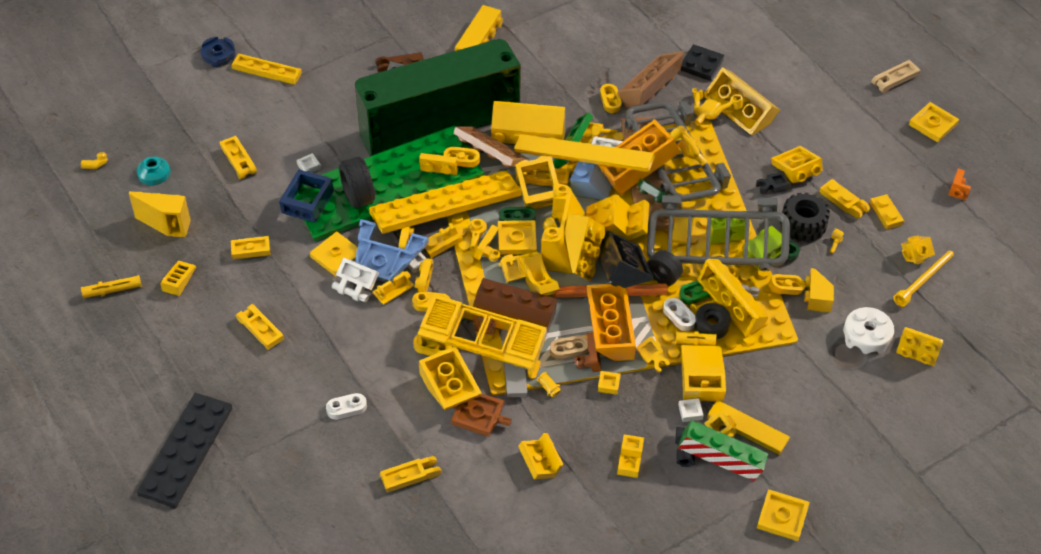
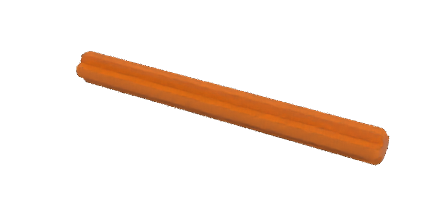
M666 283L638 284L626 288L628 296L668 294ZM559 286V289L555 290L553 297H588L587 286Z

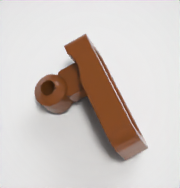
M593 332L587 333L590 355L577 356L574 359V363L578 369L591 366L594 373L601 371L600 353L595 348Z

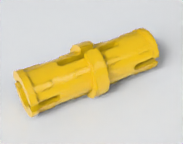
M694 331V333L676 332V344L716 346V334H699L698 331Z

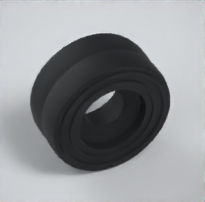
M666 250L657 251L647 262L653 279L660 284L666 283L667 286H671L683 273V266L679 259Z
M704 304L696 312L695 329L699 334H716V339H720L729 331L730 313L720 304ZM714 318L718 323L710 324L707 320Z

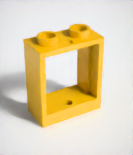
M540 156L536 160H523L515 164L516 175L525 206L537 209L553 205V191L528 196L522 174L548 167L553 187L554 183L559 184L551 156Z

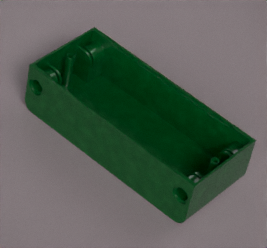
M495 39L357 79L355 81L359 134L369 156L379 154L454 125L455 127H474L477 129L492 124L494 101L520 103L521 64L505 40Z

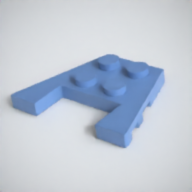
M361 219L355 262L379 272L376 280L385 283L389 280L393 282V278L398 276L429 243L428 237L412 233L405 249L372 241L377 230V224Z

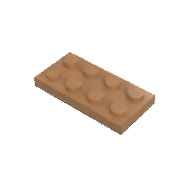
M455 127L453 134L457 135L460 141L471 143L474 149L485 151L488 157L495 160L499 159L502 161L501 164L508 168L515 166L520 161L530 160L474 127Z

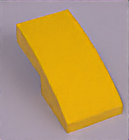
M624 434L617 475L638 478L644 443L643 437Z

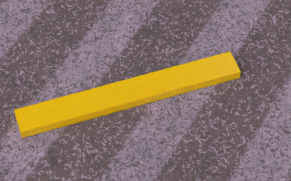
M520 134L514 148L517 153L551 156L552 158L646 172L650 171L655 158L654 153L524 134Z

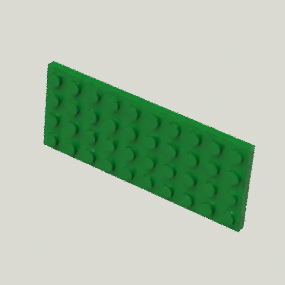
M454 125L365 158L364 161L369 169L375 190V200L372 204L359 208H354L349 204L341 183L339 168L322 174L321 176L332 178L334 192L316 223L307 220L303 221L314 242H318L330 237L335 232L341 233L359 226L361 219L373 221L374 219L370 215L369 207L443 188L448 185H455L466 180L485 176V173L479 164L475 167L458 166L457 175L421 171L419 161L421 153L444 156V151L449 147L469 148L466 143L458 139L457 135L453 134L455 130ZM302 184L294 199L312 204L320 189Z

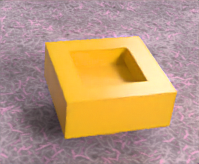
M601 371L598 392L618 395L621 374Z

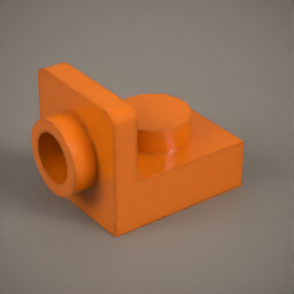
M958 168L948 195L966 201L971 186L965 185L966 179L963 178L965 170Z

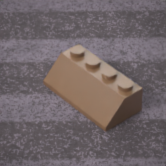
M683 51L658 55L617 92L627 110L633 106L643 105L647 100L652 99L657 91L663 89L668 81L675 78V75L681 69L684 57Z

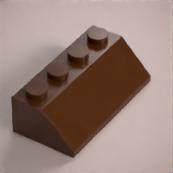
M483 278L477 290L473 307L546 327L547 337L556 314L557 299Z

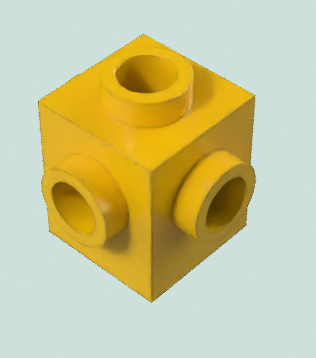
M916 235L909 237L908 241L901 243L902 254L908 262L920 264L925 262L926 258L935 255L931 237Z
M721 411L712 415L704 423L707 427L732 438L738 433L734 428L737 424L730 415L726 417Z

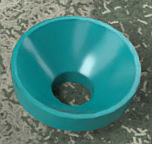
M147 157L137 167L138 179L147 185L163 183L169 178L171 173L168 162L160 157ZM150 162L157 163V165L154 167L147 166V164Z

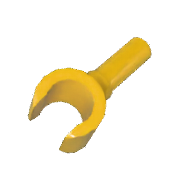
M837 228L831 235V238L834 239L830 249L831 254H834L837 245L843 240L844 233Z

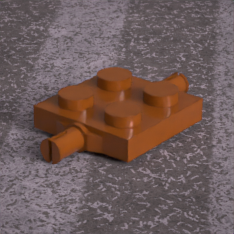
M482 394L479 397L452 407L455 409V413L451 419V425L490 437L493 428L498 423L509 427L512 418L501 416L504 400Z

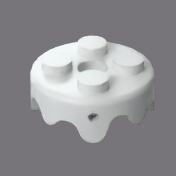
M863 307L852 311L847 316L843 327L846 345L848 348L857 346L864 354L875 351L878 354H883L894 335L892 320L884 312L875 308ZM865 326H871L874 330H867Z

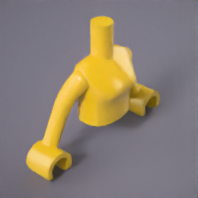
M696 88L692 89L693 99L695 100L694 114L698 116L694 122L698 126L705 119L714 120L722 111L731 106L736 110L743 107L742 99L736 101V97H732V101L724 105L715 100L707 99L700 106V100L703 99V90L697 92Z
M680 125L671 132V136L675 140L682 139L677 145L682 150L683 156L694 157L701 166L708 162L701 155L696 142L688 134L684 126Z

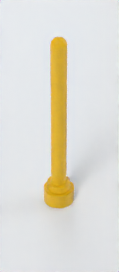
M947 251L906 290L898 291L893 296L894 302L900 307H905L911 301V295L954 256L953 251Z

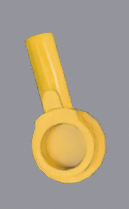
M473 219L468 224V229L472 236L470 244L472 251H476L479 238L482 237L487 229V224L482 219Z

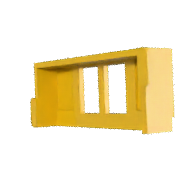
M434 294L417 335L418 344L422 345L426 338L449 346H456L459 349L528 369L527 377L535 379L541 365L538 359L546 340L547 328L465 305L462 302ZM477 316L484 317L475 342L455 336L462 317L478 322ZM490 320H494V327L509 331L502 350L481 344Z

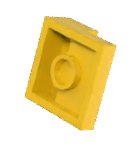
M802 146L771 158V164L784 171L791 183L803 182L807 177L817 176L823 171L822 158Z

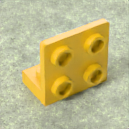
M905 327L896 353L924 364L935 366L943 340Z

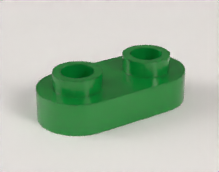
M698 280L683 285L679 292V299L688 305L708 299L711 296L707 291L702 290L704 287Z

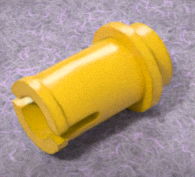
M547 372L542 373L537 378V381L548 392V396L554 398L561 392L560 385H556Z

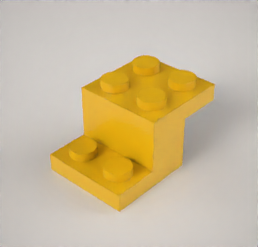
M615 194L586 207V217H590L605 226V234L609 230L627 240L647 234L649 203L646 200L628 205Z

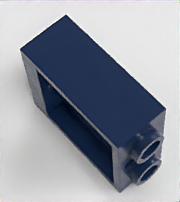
M298 169L279 200L281 213L316 223L334 192L332 178ZM302 184L320 189L312 204L294 199Z

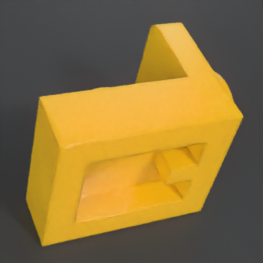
M513 254L502 257L498 265L499 268L502 267L506 283L526 277L519 255L513 257Z

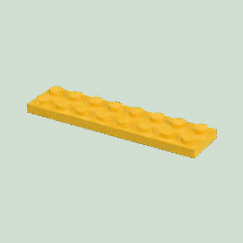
M507 170L499 171L455 185H448L443 188L369 207V211L381 233L384 234L521 196V189Z

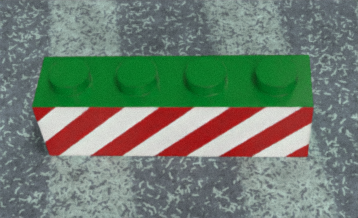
M693 420L684 429L678 449L752 481H755L764 471L768 456L767 452Z

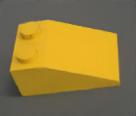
M456 346L419 360V373L426 387L444 411L482 395Z

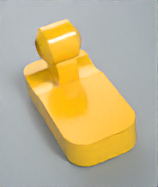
M492 224L473 255L474 258L480 260L483 255L489 258L491 262L498 261L500 252L489 247L499 229L497 226Z

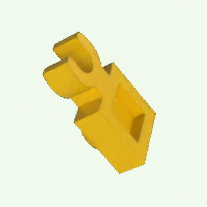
M652 336L636 347V351L647 365L650 362L654 363L656 372L660 373L662 371L658 366L659 363L662 362L667 367L670 365L668 359L660 356L664 351Z

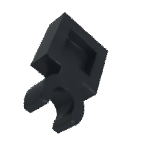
M784 171L767 175L766 179H758L756 187L763 186L760 187V194H765L770 189L775 193L790 189L791 183Z

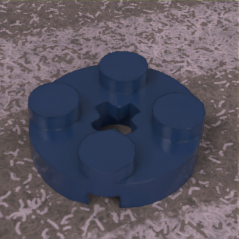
M211 37L203 42L202 49H200L202 59L213 67H219L221 64H225L236 57L234 43L226 37L224 39Z

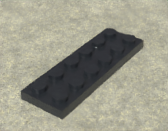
M195 392L137 490L138 496L177 508L233 409L232 404Z

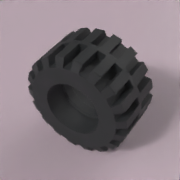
M805 192V194H793L790 198L786 199L782 213L789 219L791 239L795 238L799 242L801 240L805 242L810 240L816 241L817 238L820 239L825 234L830 216V208L826 202H823L821 197L818 198L815 194L810 195Z

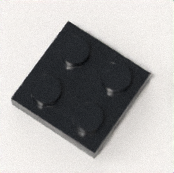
M693 44L683 59L680 70L711 81L724 60V54Z

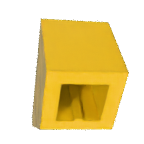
M811 268L809 276L806 275L805 285L808 287V291L805 290L804 302H807V310L830 313L834 301V285L816 269Z

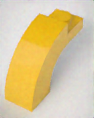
M535 251L520 255L526 275L525 281L530 291L545 296L555 294V290L559 289L558 282L551 279L548 275L541 253Z

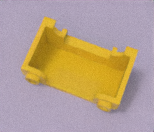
M554 183L551 217L554 220H558L559 228L549 227L544 230L541 241V255L546 270L572 274L564 231L569 214L586 216V213L570 187Z

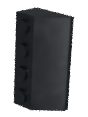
M607 230L601 241L599 255L608 279L607 281L615 287L619 285L623 288L651 281L653 275L640 246Z

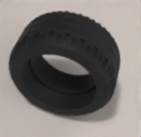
M355 157L340 162V179L349 204L354 208L372 204L375 200V190L364 159Z

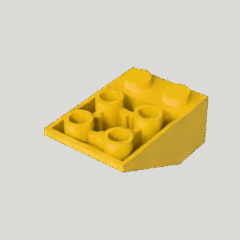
M129 191L136 219L167 236L186 237L191 219L185 196Z
M569 214L564 234L572 273L587 281H591L596 271L595 265L600 255L601 241L605 236V226L590 217Z
M681 345L683 400L699 398V401L716 402L719 400L723 402L726 394V380L721 346Z

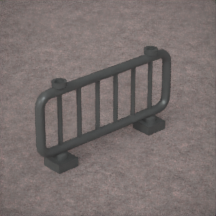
M664 101L633 106L626 111L625 128L627 130L633 129L634 133L640 130L638 124L648 123L654 119L659 121L673 118L677 126L681 125L686 128V126H690L693 112L686 101L679 102L678 110L672 104ZM662 108L670 113V115L636 121L633 117L634 113ZM677 127L669 128V129H665V130H666L667 132H672V131H673L675 128H677ZM678 154L672 159L681 158L685 156H683V154ZM699 163V165L664 171L662 166L656 169L662 180L660 184L661 190L672 196H682V202L717 195L720 189L728 187L731 174L724 163L717 164L714 173L708 163L703 166ZM702 168L707 175L705 178L672 184L667 174ZM709 180L713 185V189L684 195L677 193L675 187Z
M662 195L663 209L653 212L648 221L647 255L649 258L655 254L656 220L659 217H670L667 251L671 253L673 217H688L686 256H676L681 264H704L707 259H719L724 265L759 266L760 271H770L771 266H780L788 259L790 222L786 215L777 212V198L758 197V211L682 210V196ZM692 217L707 218L705 257L690 256ZM711 218H727L725 257H709ZM730 218L746 219L744 258L728 257ZM750 219H765L763 258H748ZM769 219H777L782 222L781 256L776 259L767 258Z

